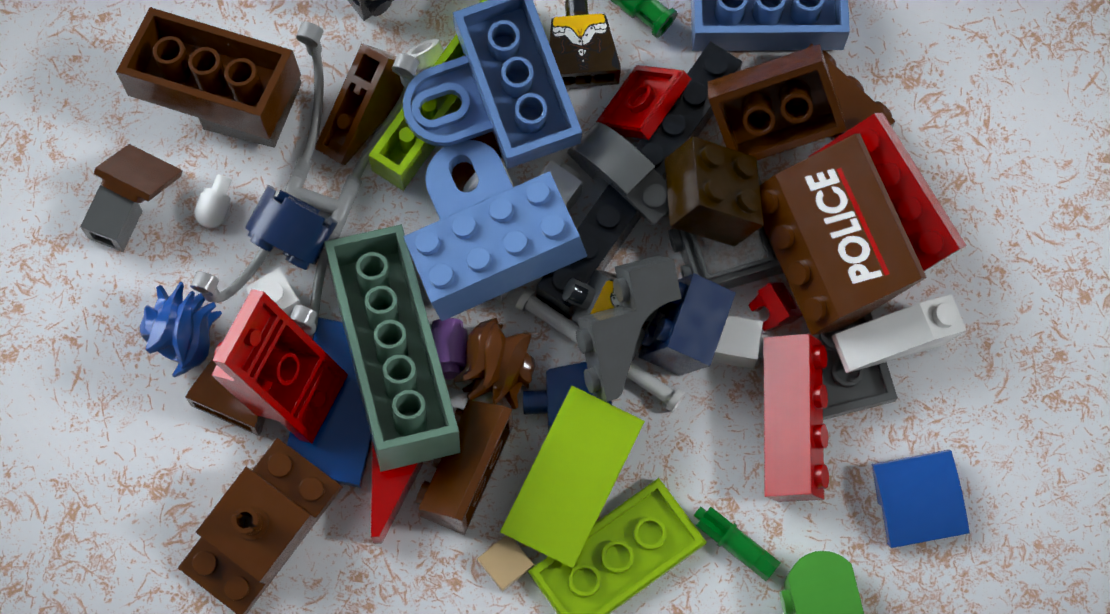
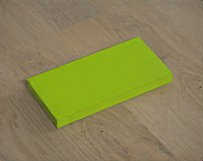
M571 386L500 533L574 568L645 421L583 390Z
M657 478L595 523L574 568L548 556L528 570V574L557 614H611L704 547L707 542L662 481Z

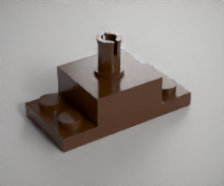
M276 438L253 470L247 466L243 469L195 533L201 536V538L178 566V569L236 614H247L343 486L282 440Z

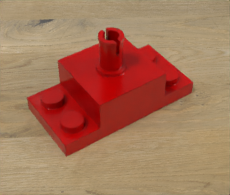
M251 289L224 340L217 345L212 360L217 366L211 375L252 413L279 421L300 441L311 444L348 376L264 291Z

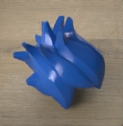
M179 282L170 296H168L162 285L157 286V302L154 308L149 305L145 306L144 316L140 324V334L147 342L146 351L151 354L158 351L166 358L179 362L172 374L174 378L194 367L200 366L206 360L210 348V328L212 323L222 314L221 311L211 312L216 307L215 302L201 307L205 301L202 293L195 296V292L191 291L183 301V282Z

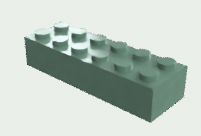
M402 224L324 241L328 268L380 472L460 453L457 422L410 252L403 237L405 234Z

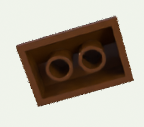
M468 400L464 410L457 408L454 415L459 430L460 453L433 460L432 466L437 468L431 483L426 480L423 482L415 503L420 504L418 509L420 517L465 536L513 428L512 409L506 406Z

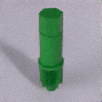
M700 506L693 515L699 520L696 526L718 543L717 546H722L763 580L767 581L781 564L780 561L738 529L737 524H732L712 507L706 511Z

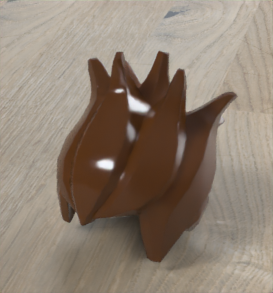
M497 318L481 322L468 336L466 366L453 381L463 382L473 379L472 383L462 388L464 393H468L467 398L469 400L492 391L493 404H497L505 396L512 409L516 410L519 407L517 395L522 386L529 389V383L532 381V374L536 366L534 358L527 353L532 336L529 333H521L505 337L501 330L503 323L498 324Z

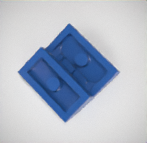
M950 449L871 464L877 502L882 507L887 545L890 548L970 533L961 484Z

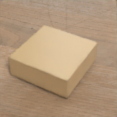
M504 536L477 558L479 564L502 592L534 567V564L515 540L508 536Z

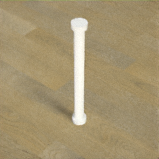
M528 287L519 298L516 307L521 311L527 309L577 343L576 331L580 330L579 326L535 297L536 292ZM631 361L627 378L666 403L665 408L673 412L684 397L685 392L679 388L676 391Z

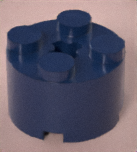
M267 185L245 226L249 231L247 236L251 238L250 242L266 251L271 252L273 247L282 250V254L286 256L285 259L288 262L307 270L309 264L315 265L325 248L324 241L330 239L338 222L330 216L324 222L326 218L318 215L320 210L282 190L275 196L276 190L274 187Z

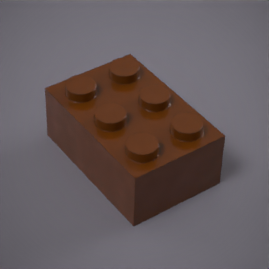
M820 44L707 82L708 99L726 147L754 156L757 160L847 131L844 113Z

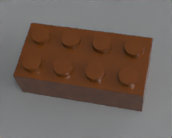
M152 7L147 11L116 71L127 95L268 140H270L301 76L294 52L291 49Z

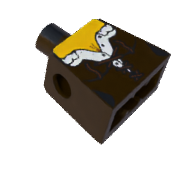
M566 0V16L551 19L549 45L565 87L577 88L619 84L621 65L606 15L602 13L589 14L587 0Z

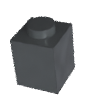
M100 185L80 227L88 239L124 252L143 211L139 203L133 202Z

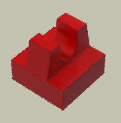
M769 282L757 291L759 294L748 304L752 312H758L763 307L769 310V318L762 325L764 332L774 330L786 324H792L803 316L790 292L782 282Z

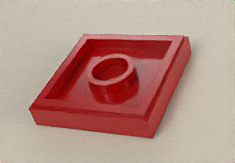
M636 65L596 122L605 124L622 136L649 140L689 84L691 78L684 70Z

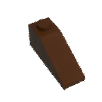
M361 43L316 143V150L336 162L346 165L387 118L404 88L400 76L392 71V66L396 59L395 55Z

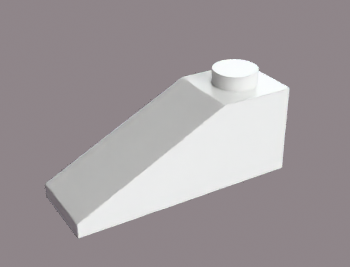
M950 294L917 303L836 333L832 336L845 372L849 373L944 346L967 330L953 296Z

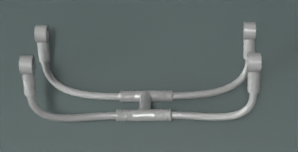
M302 22L296 38L305 44L308 54L312 56L314 70L313 112L302 157L297 159L284 192L319 210L331 213V217L338 222L329 239L333 240L338 239L341 235L362 183L360 178L369 162V153L403 108L406 88L416 76L415 72L419 61L405 53L397 54L392 71L400 76L401 83L404 86L403 91L395 106L362 153L352 175H348L337 200L303 188L312 165L310 160L315 149L322 116L324 75L320 39L324 31L316 24ZM260 248L244 272L221 292L217 289L219 279L203 271H196L190 287L202 293L208 302H223L236 294L251 279L266 259L269 251ZM325 248L318 260L310 308L296 304L290 316L308 335H313L318 325L322 288L328 264Z

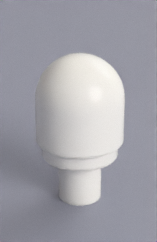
M217 174L212 189L205 188L204 193H201L194 212L195 218L201 226L216 228L223 223L231 205L229 203L231 198L226 195L232 181L230 178Z

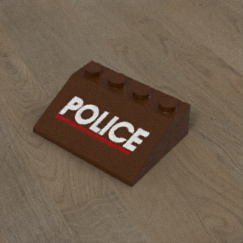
M860 133L854 134L775 174L759 185L764 230L811 335L842 330L927 278Z

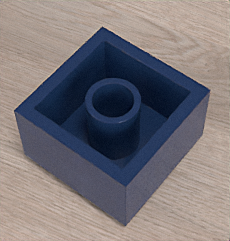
M695 273L678 279L681 299L659 307L644 337L638 356L679 376L711 366L736 292Z

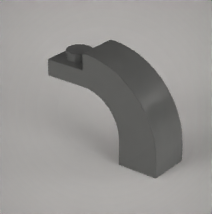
M596 122L582 136L580 144L572 146L567 150V154L593 180L600 177L606 181L652 226L669 211L667 183L654 169L655 165L629 141L605 124Z

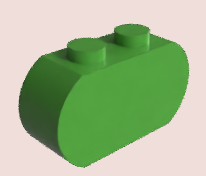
M815 551L800 558L785 578V590L779 592L784 614H864L852 564L843 556L834 552Z

